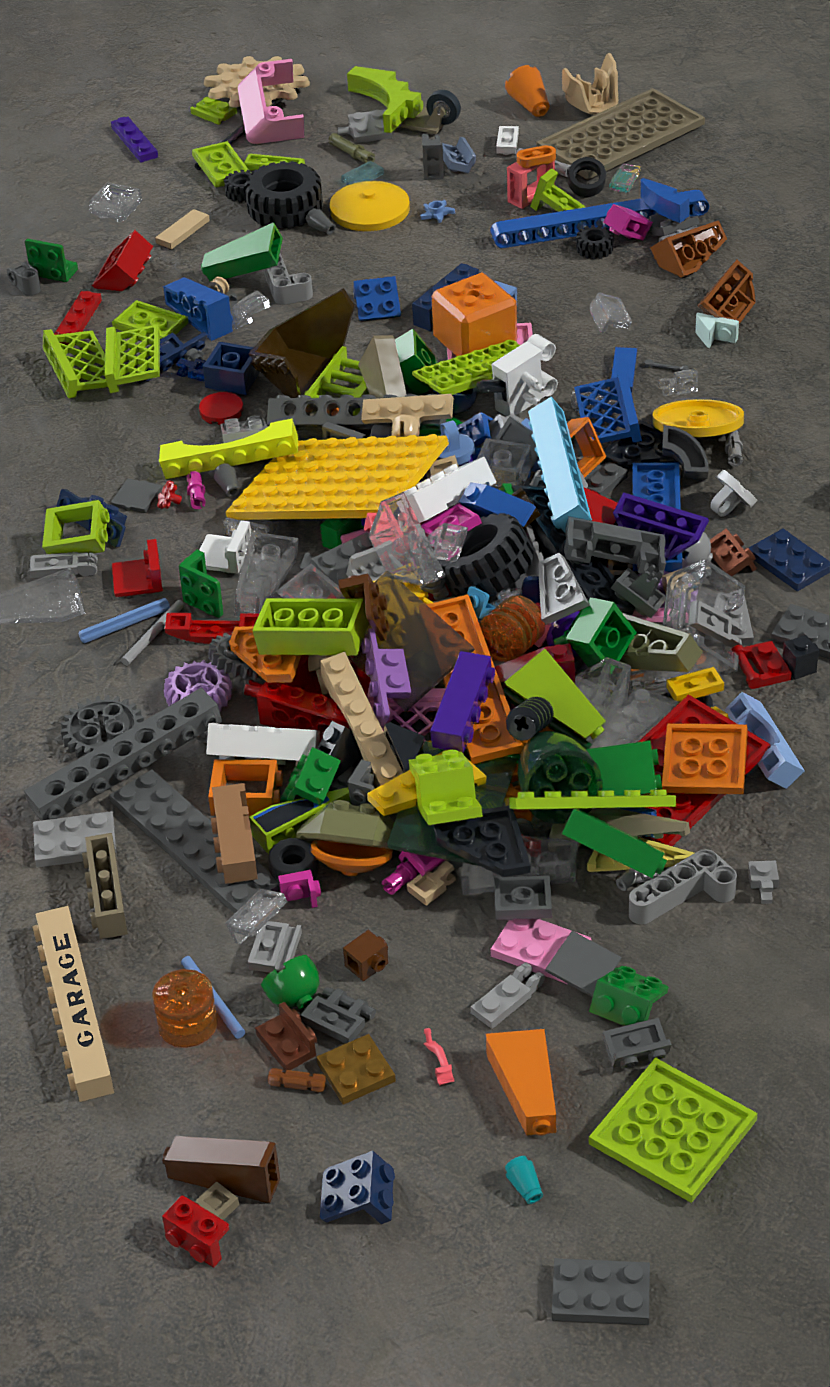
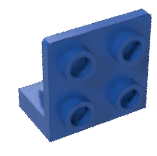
M395 276L353 282L354 299H356L359 321L401 316Z

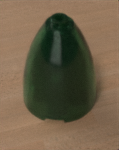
M542 731L528 739L521 750L518 760V782L521 792H534V797H545L546 791H561V796H571V791H588V796H598V791H602L603 780L597 763L591 754L571 737L555 731ZM575 808L529 809V811L536 818L544 822L565 824V821L569 819ZM578 808V809H580V810H582V811H584V812H586V813H589L593 808Z

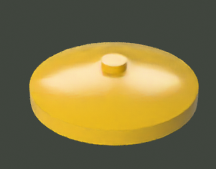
M364 181L350 184L338 190L330 200L332 219L340 226L356 231H378L393 227L403 221L410 211L408 194L399 186L382 181Z
M695 399L664 404L653 411V426L663 432L664 425L673 426L686 431L693 437H711L727 434L738 430L744 424V411L739 406L717 400Z

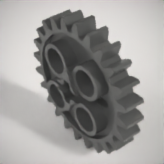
M224 633L223 637L217 635L216 639H212L209 645L208 659L211 660L212 665H217V670L224 669L225 674L233 673V677L240 675L243 680H246L248 677H251L254 681L257 678L264 680L231 651L229 641L232 635Z
M109 695L105 697V700H101L99 696H96V700L93 702L87 698V704L85 705L77 703V710L69 709L70 715H64L65 722H61V735L64 746L69 748L70 753L76 752V757L79 758L143 722L144 718L141 710L136 708L135 703L129 705V699L120 702V696H117L114 700H110ZM99 714H103L107 742L102 741Z

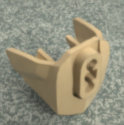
M611 53L606 54L601 69L595 68V78L592 85L590 82L583 81L579 74L574 78L567 68L562 70V90L571 105L588 114L596 115L618 104V72L616 62Z

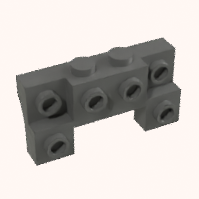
M568 516L565 528L566 542L564 553L565 559H568L570 562L576 564L590 563L591 556L623 563L637 564L638 573L641 574L651 565L656 567L653 571L654 574H657L659 571L664 573L666 561L664 552L665 536L663 534Z

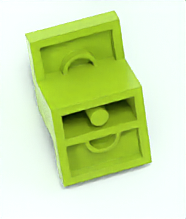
M447 750L442 755L421 754L416 756V759L409 760V768L415 778L418 809L428 825L483 817L482 806L475 795L473 767L462 752Z

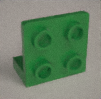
M33 239L25 240L28 263L38 271L39 277L68 282L78 270L77 262L65 259L62 245Z

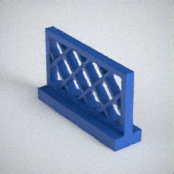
M626 369L618 370V377L574 387L580 417L598 419L592 425L596 432L601 433L598 435L600 443L632 437L633 443L642 441ZM615 386L610 392L604 390L605 388ZM592 392L588 397L581 395V393ZM598 395L604 396L601 401L595 399ZM611 399L617 401L614 405L608 404ZM589 404L594 405L591 410L586 409ZM601 409L607 410L604 414L597 413ZM613 413L620 414L616 419L610 417ZM604 422L610 424L607 428L601 427ZM617 426L625 429L616 432L613 431Z

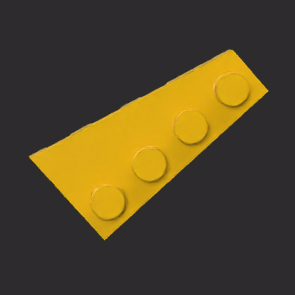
M468 760L473 767L474 784L476 783L477 786L486 784L487 776ZM408 770L368 792V801L383 816L415 807L417 794L413 774Z

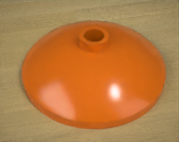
M314 840L311 843V853L317 860L331 869L341 871L342 874L347 876H356L358 873L376 869L386 864L392 858L393 849Z

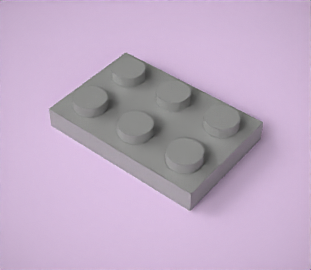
M113 811L33 822L36 868L82 862V853L87 852L85 837L112 833L117 857Z

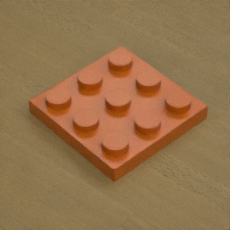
M667 724L662 790H667V793L744 794L747 725Z

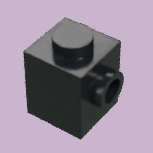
M807 635L784 642L782 658L791 671V676L794 680L817 673L820 651L818 646Z

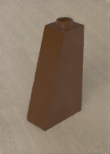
M175 1136L171 1147H167L163 1154L162 1163L166 1167L167 1178L205 1188H210L215 1182H218L234 1195L269 1204L280 1181L276 1144L270 1141Z

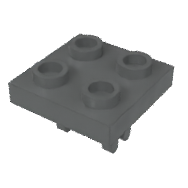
M651 565L640 576L630 568H627L615 581L611 589L615 591L618 598L634 605L635 610L639 614L652 618L668 598L657 590L664 573L659 571L657 574H654L655 565Z

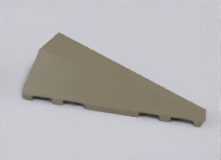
M575 808L557 809L548 840L549 849H557L562 843L571 842L572 847L581 846V843L562 834ZM578 808L638 839L647 834H653L655 839H660L664 837V834L686 836L690 833L689 823L685 821L617 808Z

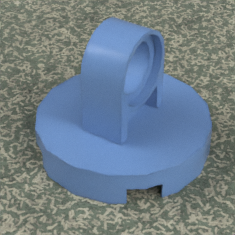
M453 420L442 423L440 425V436H447L449 444L437 460L455 455L458 465L468 462L471 459L470 455L475 453L473 440L467 435L460 434Z

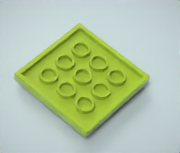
M655 1058L589 1136V1145L692 1203L755 1124L758 1113Z

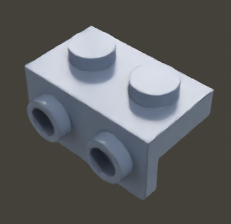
M460 137L456 146L442 143L443 161L447 168L453 172L469 173L471 167L475 164L476 155L466 139Z

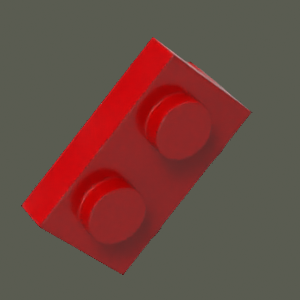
M180 1196L162 1216L165 1237L174 1247H182L188 1251L196 1261L200 1263L205 1262L214 1268L222 1259L219 1240L228 1232L229 1224L189 1198Z

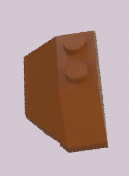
M736 260L715 283L698 307L705 314L713 315L716 318L722 317L737 320L740 324L756 303L752 283L753 273Z

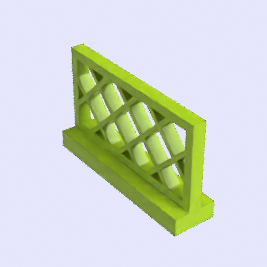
M158 324L122 332H116L115 326L106 328L105 378L110 393L119 392V385L160 377V328ZM138 364L141 365V366L138 367L137 369L134 368V367H135L136 365H138Z
M52 329L43 330V350L68 398L76 397L77 391L108 387L106 379L100 378L102 375L105 376V353L93 331L54 335ZM82 339H90V342L87 343V342H84V341H81V340H82ZM59 342H68L70 344L67 346ZM76 345V346H79V347H81V348H83V349H82V350H78V349L73 348V347ZM90 350V351H93V352H95V353H97V354H96V355H92V354H89V353H87V352ZM70 353L76 356L75 358L67 356V354ZM84 358L90 361L86 363L84 361H81L80 359ZM98 363L103 365V367L100 368L95 366L94 364ZM74 365H75V366L81 367V368H83V369L80 371V370H77V369H75V368H73V367H74ZM89 370L95 372L96 374L91 375L86 372ZM83 378L88 380V382L80 383L79 380Z

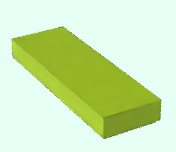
M249 153L244 164L249 170L254 171L263 165L267 166L273 162L280 163V161L288 163L293 161L297 162V164H305V159Z

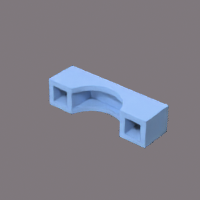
M741 692L724 709L730 720L737 724L747 725L748 731L770 743V748L757 763L768 780L787 789L805 771L760 701Z

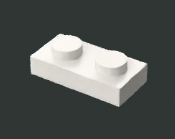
M499 126L496 146L497 153L504 155L516 154L519 126Z

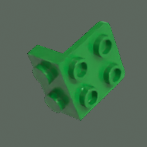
M197 549L179 564L183 602L209 615L220 618L224 614L220 582L216 578L207 575L205 553Z
M312 747L307 756L302 754L288 780L289 784L285 788L280 802L292 801L297 794L321 806L341 760Z
M620 966L597 980L589 1012L623 1026L647 1021L652 1004L667 994L669 987L662 984V981L656 977H644L637 974L633 968Z

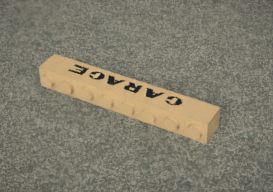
M65 906L36 913L38 925L33 926L36 942L42 941V945L37 946L40 961L47 962V966H42L45 982L52 983L51 987H47L50 1004H57V1008L52 1009L55 1025H62V1029L57 1030L60 1046H67V1051L62 1052L65 1068H72L73 1072L67 1074L71 1092L77 1090L80 1102L113 1094L114 1089L69 907Z

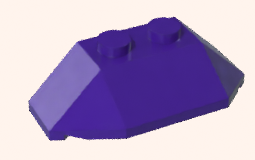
M624 492L613 512L618 526L663 534L665 536V559L667 560L674 558L699 542L709 522V519Z

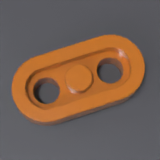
M545 145L520 150L516 154L517 164L523 168L550 164L556 159V149Z

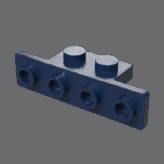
M173 332L160 339V371H167L177 361H184V356L188 350L192 348L202 350L206 345L205 341L208 336L206 332L199 334L184 344Z
M61 489L56 507L99 500L103 507L108 510L110 516L106 528L108 534L107 542L114 547H120L126 529L125 522L127 516L119 512L118 507L103 502V498L96 495L80 498L67 489ZM92 519L76 521V523L91 532Z

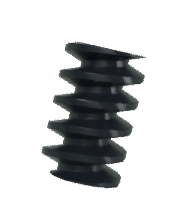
M536 696L525 700L507 715L506 727L509 734L521 741L532 738L551 723L554 716L553 707L542 697Z

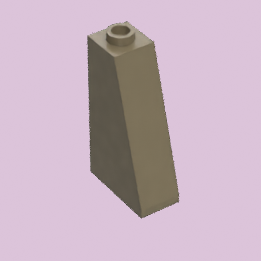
M373 336L358 364L369 394L374 395L375 398H383L386 394L405 397L407 394L394 336Z

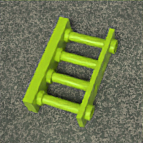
M342 346L337 354H334L330 363L309 390H306L304 395L311 398H319L320 395H325L326 392L351 395L354 398H362V395L370 394L363 376L342 372L345 367L360 370L358 366L360 361L348 359L345 346ZM338 379L359 384V386L353 389L333 383ZM361 408L355 409L353 416L358 415Z

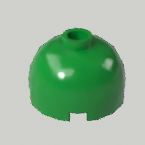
M301 955L283 963L285 968L279 973L274 969L261 983L266 996L278 1007L279 1004L285 1002L290 1009L295 1007L303 1009L313 1001L312 996L318 990L320 982L317 968L310 957Z

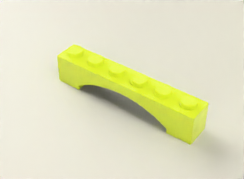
M293 419L272 422L269 427L258 433L228 443L198 446L183 444V441L163 444L160 445L159 463L165 479L190 475L192 471L200 473L215 470L221 464L235 466L298 453V434Z

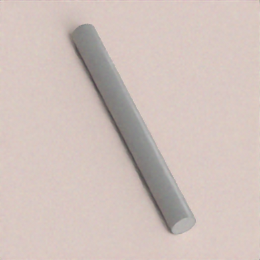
M177 600L121 658V662L128 666L163 630L166 614L179 613L185 606L181 600Z

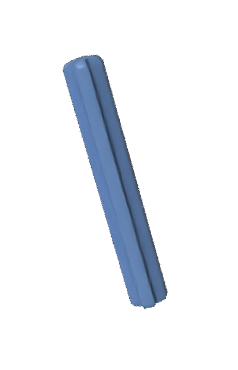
M162 598L83 629L79 632L80 640L82 643H87L166 612L170 608L169 602L166 598Z

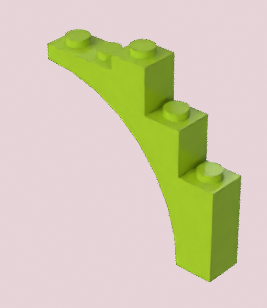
M355 66L347 73L348 91L372 97L387 107V110L383 113L384 132L392 133L407 117L415 118L423 110L421 93L410 91L408 82L398 81L394 71Z

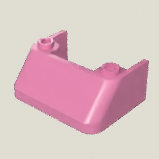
M292 59L262 62L239 83L238 96L248 142L261 144L304 138L303 114L284 117L281 108L277 106L266 107L262 87L293 83Z

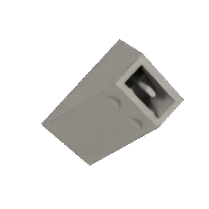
M260 416L247 417V421L239 422L237 418L227 419L225 423L220 424L223 443L251 436L267 428L265 418L260 419Z

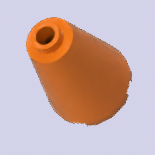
M529 65L518 67L511 72L509 81L507 82L506 80L505 82L507 93L535 117L545 115L550 105L539 70L535 66L530 67Z

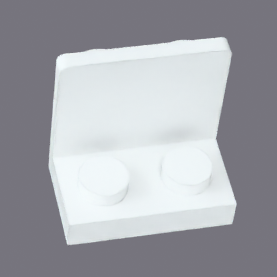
M240 521L237 530L234 529L232 537L206 535L200 551L205 553L206 570L239 573L252 546L250 522Z

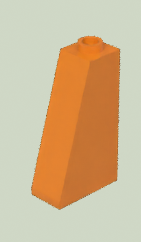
M536 1029L486 1034L487 1058L525 1134L546 1135L556 1133V1109L545 1030Z

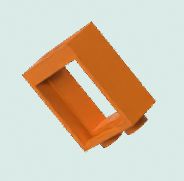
M589 417L571 419L567 423L570 437L575 436L584 456L577 463L584 478L606 458Z
M214 759L208 795L211 816H216L212 787L226 786L227 781H267L266 793H246L249 816L271 805L280 803V790H278V786L283 784V772L278 771L277 760Z

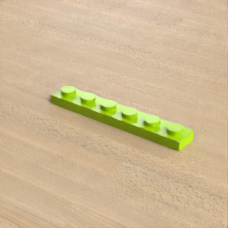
M612 790L598 791V796H588V791H571V796H561V791H546L545 797H534V792H518V797H509L510 809L676 807V795H667V790H650V795H640V790H624V795L614 796V791Z

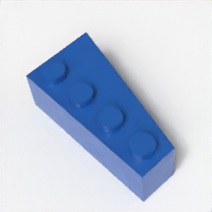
M185 277L163 286L165 304L176 313L187 316L188 322L201 333L206 332L209 340L213 341L233 332V317L230 312L229 296Z

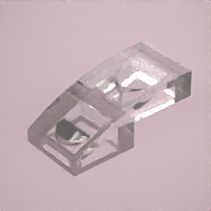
M255 291L240 300L230 309L233 317L232 327L236 330L253 322V314L270 307L269 299L259 291Z

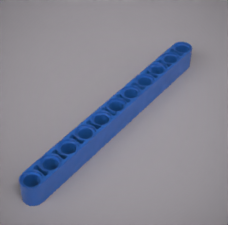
M702 191L677 192L679 195L690 198V217L702 216L708 212L710 206ZM640 198L499 221L491 226L490 233L497 247L508 248L575 237L581 228L584 229L586 226L591 228V225H595V227L601 225L602 228L608 227L609 230L610 226L605 224L604 220L613 204L634 210L649 219V216L658 213L652 210Z

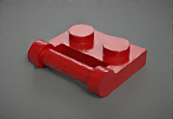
M773 641L746 647L736 645L731 648L730 655L741 667L749 688L756 689L791 680V671ZM748 659H752L760 675L755 673Z

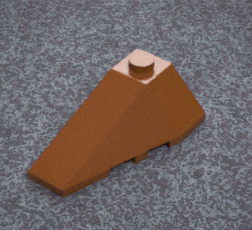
M718 220L667 237L650 248L659 267L679 277H684L697 272L712 253L717 251L727 240V237Z

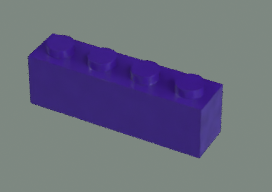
M460 651L430 730L433 748L458 750L463 753L466 744L471 743L474 722H479L481 703L486 702L488 684L493 683L495 677V668L491 665V656Z

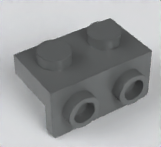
M659 1018L603 1031L602 1033L612 1068L621 1066L622 1069L636 1066L638 1061L649 1059L652 1062L655 1058L661 1060L666 1057L672 1046L670 1039L666 1040Z

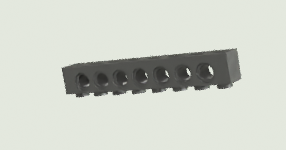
M386 394L383 398H395L397 396ZM407 394V395H405V397L418 396V395ZM278 395L277 398H269L267 425L270 426L272 422L293 419L296 430H322V426L326 422L351 430H371L374 424H364L361 420L363 400L380 398H375L374 395H362V398H354L351 395H341L340 398H333L329 395H320L319 398H311L307 395H299L298 398ZM296 408L295 414L289 416L290 411ZM318 408L317 413L314 416H310L311 411ZM339 408L338 413L332 416L333 410ZM361 408L360 413L353 416L355 409ZM446 419L422 421L420 430H441L440 425L445 423Z
M201 687L25 789L24 793L30 808L41 821L60 818L208 731V723H221L222 719L218 704Z

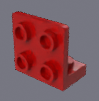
M156 539L147 540L148 550H143L144 559L112 563L115 597L163 591Z

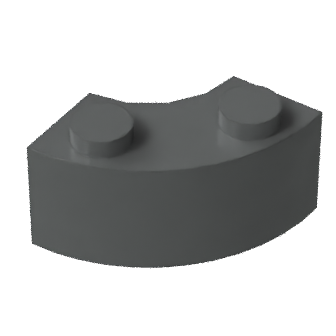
M664 425L662 455L672 457L679 462L684 472V478L708 479V461L699 442L682 429Z

